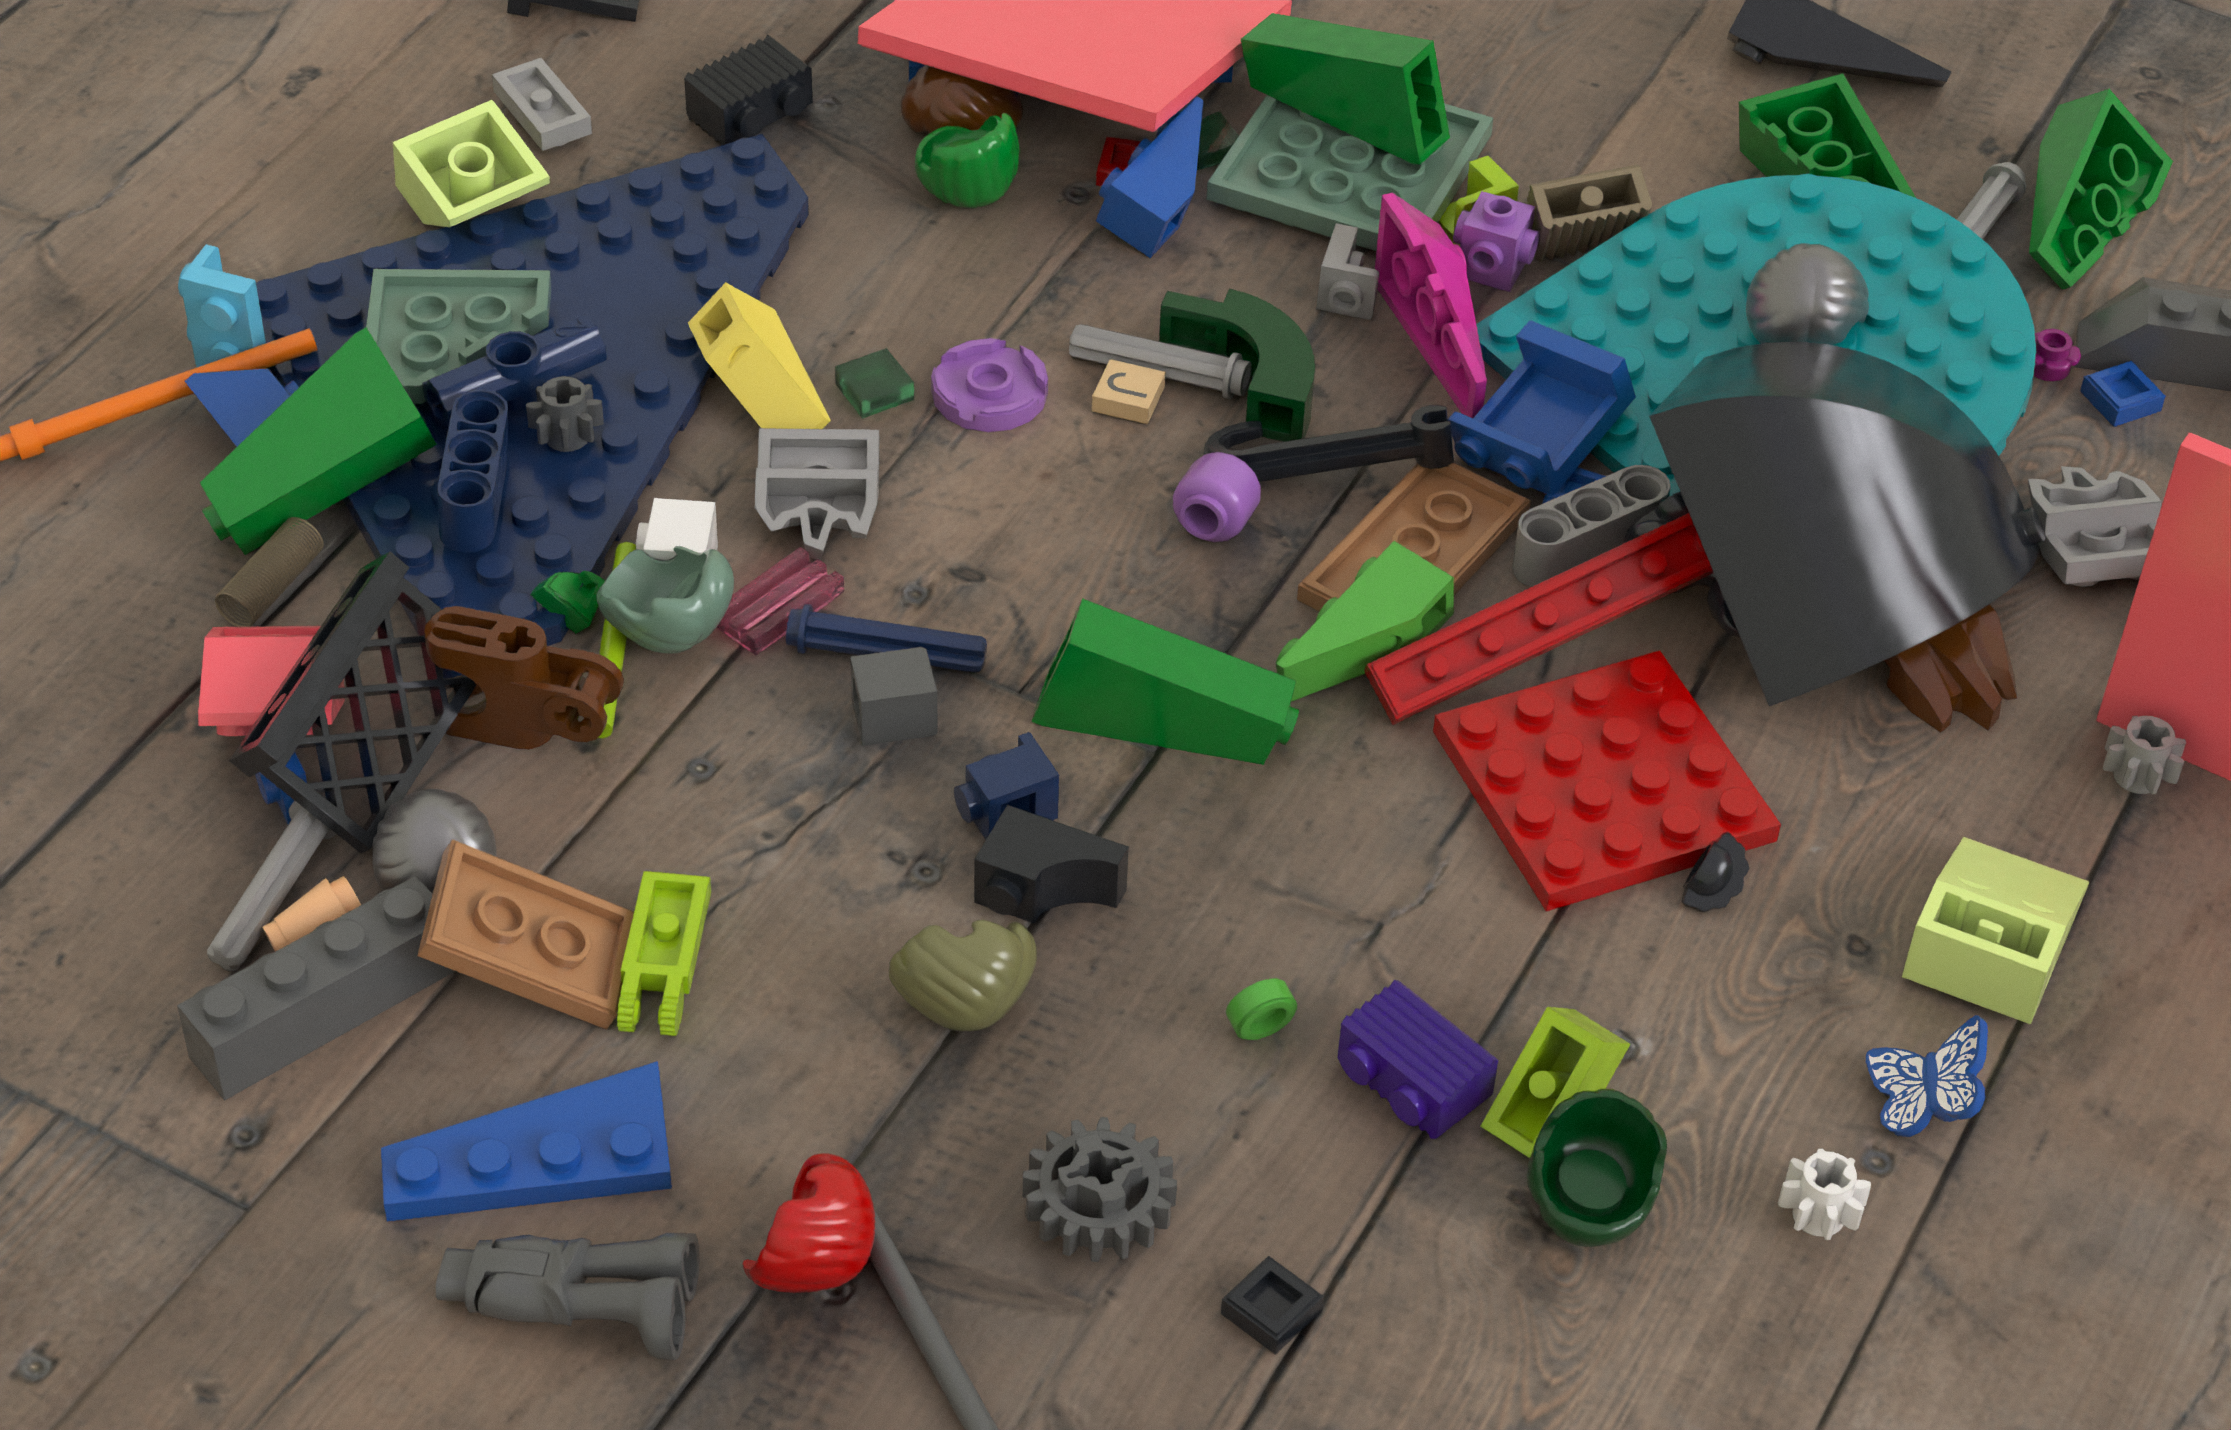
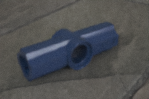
M587 314L535 336L521 331L501 333L492 338L487 344L486 356L423 382L424 398L430 407L433 418L442 429L449 427L452 407L456 398L471 390L484 389L494 391L503 396L507 401L508 411L527 410V403L537 402L536 387L543 386L550 379L562 376L569 377L606 361V346L601 339L597 325Z

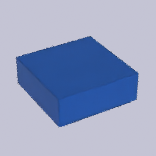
M2132 361L2084 376L2080 392L2113 427L2160 412L2166 397Z

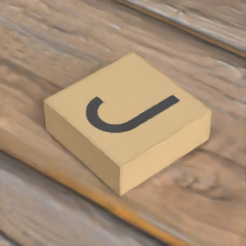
M1110 359L1092 395V412L1148 424L1165 388L1166 372Z

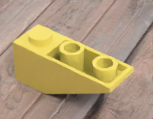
M725 282L688 322L705 360L761 428L823 429L831 420L775 309Z

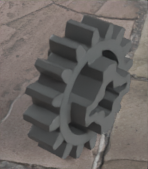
M1100 1117L1096 1130L1086 1131L1084 1125L1078 1119L1071 1121V1136L1064 1138L1061 1134L1051 1130L1046 1134V1151L1032 1148L1029 1153V1170L1023 1171L1022 1197L1026 1198L1025 1216L1027 1221H1040L1039 1238L1043 1242L1061 1236L1063 1238L1062 1254L1070 1256L1080 1245L1089 1247V1256L1092 1262H1099L1103 1248L1113 1247L1115 1253L1121 1259L1128 1258L1130 1241L1135 1240L1140 1245L1149 1248L1154 1244V1227L1168 1229L1170 1225L1171 1207L1176 1206L1177 1180L1172 1179V1157H1158L1159 1140L1155 1136L1147 1138L1140 1143L1136 1141V1125L1129 1122L1118 1133L1110 1131L1108 1117Z

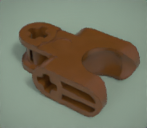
M460 606L445 607L437 612L425 625L426 648L431 661L439 668L462 673L477 683L446 734L515 749L529 750L547 743L553 735L575 742H589L596 740L603 733L608 718L604 705L613 703L619 697L624 684L621 670L606 657L574 648L567 650L547 646L544 630L537 623L527 619ZM585 672L589 673L587 678L582 677ZM454 688L446 689L447 698ZM579 716L584 717L582 721H578Z

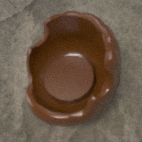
M927 65L921 67L909 81L905 94L901 99L902 117L909 128L916 133L923 131L931 133L943 126H960L969 130H978L990 116L997 115L1002 118V113H1007L1011 116L1017 129L1023 115V106L1018 92Z

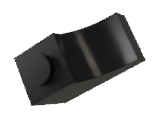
M1007 805L974 859V903L988 907L998 914L1011 915L1034 924L1043 912L1071 903H1095L1117 908L1127 890L1129 846Z

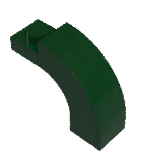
M1229 288L1223 303L1167 291L1160 309L1159 341L1230 357L1234 352L1240 353L1244 361L1251 362L1252 364L1247 394L1246 422L1260 421L1263 429L1262 437L1282 442L1304 439L1311 421L1315 358L1312 347L1301 328L1277 307L1258 297Z

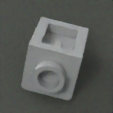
M1336 223L1321 265L1316 309L1369 320L1372 318L1375 310L1379 272L1376 269L1363 267L1364 253L1355 251L1358 228Z

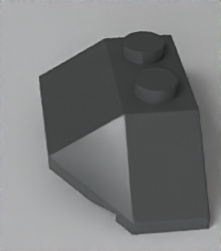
M2142 277L2079 321L2076 333V347L2080 349L2081 358L2075 367L2101 371L2132 361L2149 379L2231 391V290Z

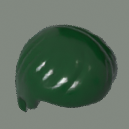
M1614 1089L1581 1091L1561 1101L1543 1124L1534 1144L1527 1169L1528 1188L1533 1199L1539 1205L1543 1220L1557 1236L1577 1246L1597 1247L1608 1245L1631 1235L1646 1220L1659 1194L1667 1153L1665 1132L1655 1121L1653 1114L1648 1108L1644 1107L1636 1099L1630 1098Z

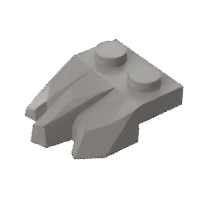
M759 428L754 508L770 531L801 525L807 557L817 560L822 559L832 528L849 531L852 538L866 539L879 497V430Z
M2061 466L2062 484H2052L2045 479H2028L2031 506L2035 509L2040 519L2045 535V541L2038 543L2042 557L2065 585L2072 584L2086 587L2093 586L2103 580L2121 578L2139 580L2162 505L2160 498L2145 481L2120 471L2111 472L2107 479L2097 481L2083 468Z

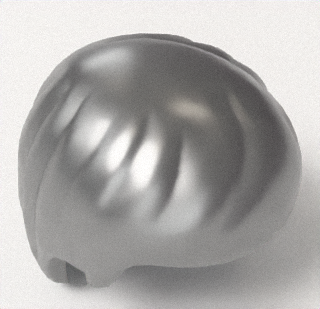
M1801 243L1778 252L1775 258L1765 262L1764 266L1755 274L1747 292L1746 314L1750 329L1760 343L1807 342L1833 345L1842 342L1856 322L1863 323L1869 310V293L1861 272L1846 256L1821 244Z
M442 789L416 791L392 804L388 808L384 819L378 823L377 834L373 840V869L383 891L392 889L406 880L417 876L433 894L443 852L452 839L497 857L494 833L489 827L485 814L479 811L476 804L472 801L464 799L455 792H446Z

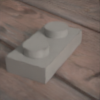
M542 58L492 74L494 93L542 151L565 145L570 141L592 134L591 116Z

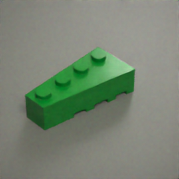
M1843 73L1739 101L1740 151L1766 177L1801 174L1838 177L1875 184L1915 197Z

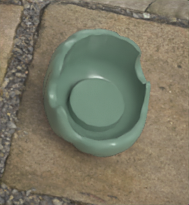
M675 546L673 550L677 555L665 561L656 560L640 549L630 552L609 574L597 592V603L601 613L622 634L648 650L673 654L691 649L694 645L705 640L717 628L729 607L734 591L732 567L727 558L715 549H707L704 552L698 553L683 546Z

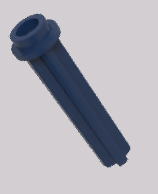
M804 604L803 609H791L786 630V645L796 646L797 652L805 654L807 648L865 655L923 647L927 650L931 666L977 673L982 670L987 653V642L982 636L813 612L811 604Z

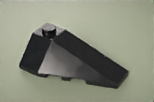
M1745 0L1727 37L1728 40L1736 43L1732 50L1733 52L1758 65H1761L1765 58L1778 64L1935 87H1943L1951 74V71L1811 0Z

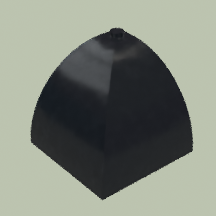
M1807 342L1761 343L1723 351L1704 357L1649 416L1769 706L1800 696L1864 670L1968 618L1995 601L2021 581L2031 570L2040 551L2038 543L2045 541L2043 527L2033 507L2024 509L2005 465L1988 439L1971 419L1944 394L1916 375L1888 361L1860 351L1828 344Z

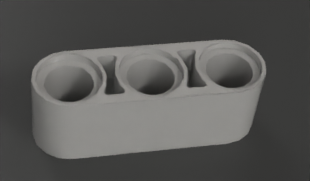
M1634 465L1529 509L1522 514L1518 521L1512 563L1513 574L1524 585L1533 587L1622 545L1627 529L1643 516L1653 511L1661 502L1669 498L1670 480L1665 473L1657 468L1648 465Z

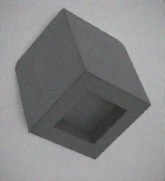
M917 647L850 657L851 701L862 746L929 737L937 734V688L925 648Z

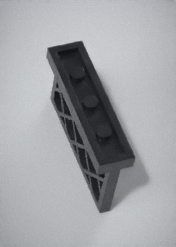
M390 551L360 568L229 760L248 777L260 772L361 854L372 848L374 837L377 834L378 823L384 819L388 808L392 804L405 797L477 685V683L465 675L455 678H443L442 668H439L431 661L426 648L425 625L442 609L404 578L409 567ZM396 600H399L415 614L419 636L394 638L389 611ZM377 630L378 639L370 640ZM421 647L428 680L403 682L397 653L398 648ZM381 650L387 684L362 686L357 658L362 651ZM345 678L346 687L338 688ZM454 688L447 698L446 689ZM430 691L435 718L430 725L412 727L406 693ZM390 694L396 728L371 731L364 696ZM349 698L355 732L330 735L324 707L331 699ZM312 727L314 736L305 737ZM422 736L416 745L414 737ZM398 739L403 767L398 774L380 776L373 741ZM357 743L364 777L338 780L332 745ZM316 747L323 782L306 783L285 766L296 749ZM390 785L384 794L382 786ZM367 789L371 816L363 828L345 814L341 790ZM320 792H325L326 798L323 797L320 794Z

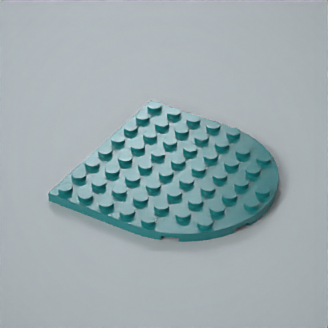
M1813 174L1745 179L1717 185L1672 201L1633 223L1476 324L1483 360L1504 379H1507L1523 360L1516 335L1529 320L1625 358L1636 398L1590 453L1613 473L1634 465H1648L1659 469L1670 480L1669 497L1680 492V489L1649 416L1704 357L1733 348L1761 344L1753 335L1747 319V292L1755 274L1764 266L1765 262L1775 258L1781 250L1789 249L1793 245L1801 243L1821 244L1843 254L1853 262L1861 272L1867 285L1869 310L1863 323L1856 322L1846 335V338L1840 343L1833 344V346L1863 352L1888 361L1916 375L1944 394L1962 410L1988 439L1998 456L2006 447V439L2015 428L2019 418L2023 417L2026 412L2033 385L2036 342L2035 328L2029 305L2019 283L2005 262L1990 245L1969 227L1946 212L1902 192L1867 182L1838 177L1816 176Z

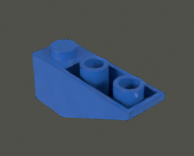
M1198 96L1181 112L1178 111L1160 126L1156 134L1157 137L1153 141L1148 138L1143 139L1132 153L1128 161V167L1124 171L1116 167L1106 178L1099 191V196L1104 201L1096 222L1149 258L1179 229L1195 192L1203 100Z

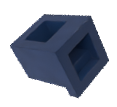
M1027 732L1018 736V747L999 754L988 755L977 762L966 765V783L954 788V798L964 821L967 823L974 822L986 840L1007 805L1050 820L1058 819L1059 774L1032 734Z

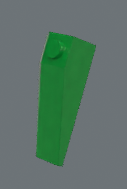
M2110 89L2058 105L2040 144L2029 254L2062 290L2071 288L2104 254L2103 248L2113 238L2122 236L2131 227L2129 222L2138 213L2148 210L2156 202L2173 163V160Z

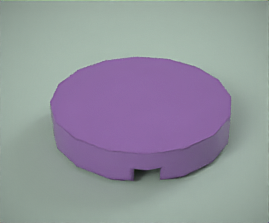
M993 338L970 340L950 348L941 356V364L936 370L934 366L931 375V392L935 407L947 420L965 429L984 432L1004 431L1030 422L1043 410L1048 396V376L1044 363L1033 351L1021 345L1020 351H1017L1013 348H1007L1006 341Z

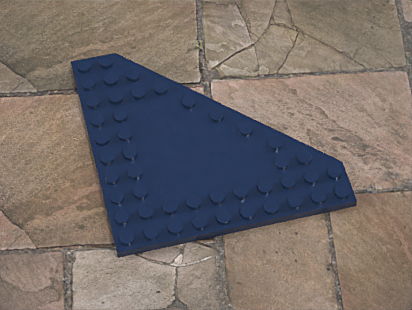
M759 134L749 138H741L735 142L702 152L691 153L651 167L636 169L633 172L607 180L585 184L579 188L546 198L531 200L528 203L495 213L480 215L452 227L426 231L417 236L383 246L372 247L366 251L346 257L317 263L311 267L278 277L263 279L256 283L266 343L310 328L318 351L272 366L270 369L284 387L292 380L301 386L355 333L366 328L373 269L549 270L551 276L549 326L537 334L587 314L597 325L601 339L606 346V361L569 376L580 380L584 385L591 384L593 399L602 400L604 424L593 426L594 441L587 442L585 446L578 450L569 452L557 451L549 447L547 443L542 445L538 443L537 429L528 428L527 410L508 411L509 457L496 533L492 543L485 549L477 552L462 553L453 551L440 540L438 481L448 428L442 429L436 422L427 401L414 405L437 445L347 496L343 501L375 558L377 559L389 551L392 552L409 567L404 578L438 607L444 609L445 607L460 606L527 619L537 623L544 630L547 646L562 642L569 630L566 626L565 615L549 612L530 594L539 583L558 572L581 573L589 571L600 576L605 567L604 557L614 541L620 542L638 510L637 500L646 485H653L670 455L669 445L678 430L684 431L701 402L700 392L708 378L714 379L716 376V372L705 360L688 322L725 282L760 300V289L768 276H774L789 250V239L796 227H802L809 215L808 196L764 135ZM401 603L418 634L415 614ZM442 668L443 678H454L463 675L462 673Z

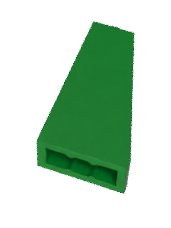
M1271 13L1241 38L1243 58L1246 63L1250 87L1412 164L1420 165L1450 138L1433 40Z
M367 327L355 333L200 482L212 503L203 508L202 512L220 541L232 536L243 554L247 555L265 544L287 519L299 517L307 520L437 445L423 418Z
M1082 598L1045 676L1031 722L1044 727L1264 765L1276 742L1286 745L1289 741L1298 718L1299 709L1290 706L1296 680Z

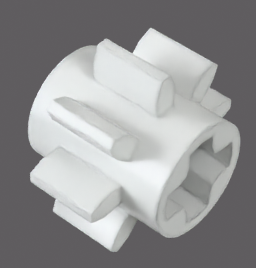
M1818 1149L1817 1153L1810 1156L1805 1163L1796 1158L1790 1160L1786 1179L1782 1184L1778 1205L1783 1208H1793L1795 1230L1802 1229L1811 1235L1831 1240L1832 1235L1839 1232L1843 1226L1855 1231L1859 1228L1864 1206H1866L1871 1182L1856 1180L1857 1173L1853 1158L1847 1159L1838 1153Z

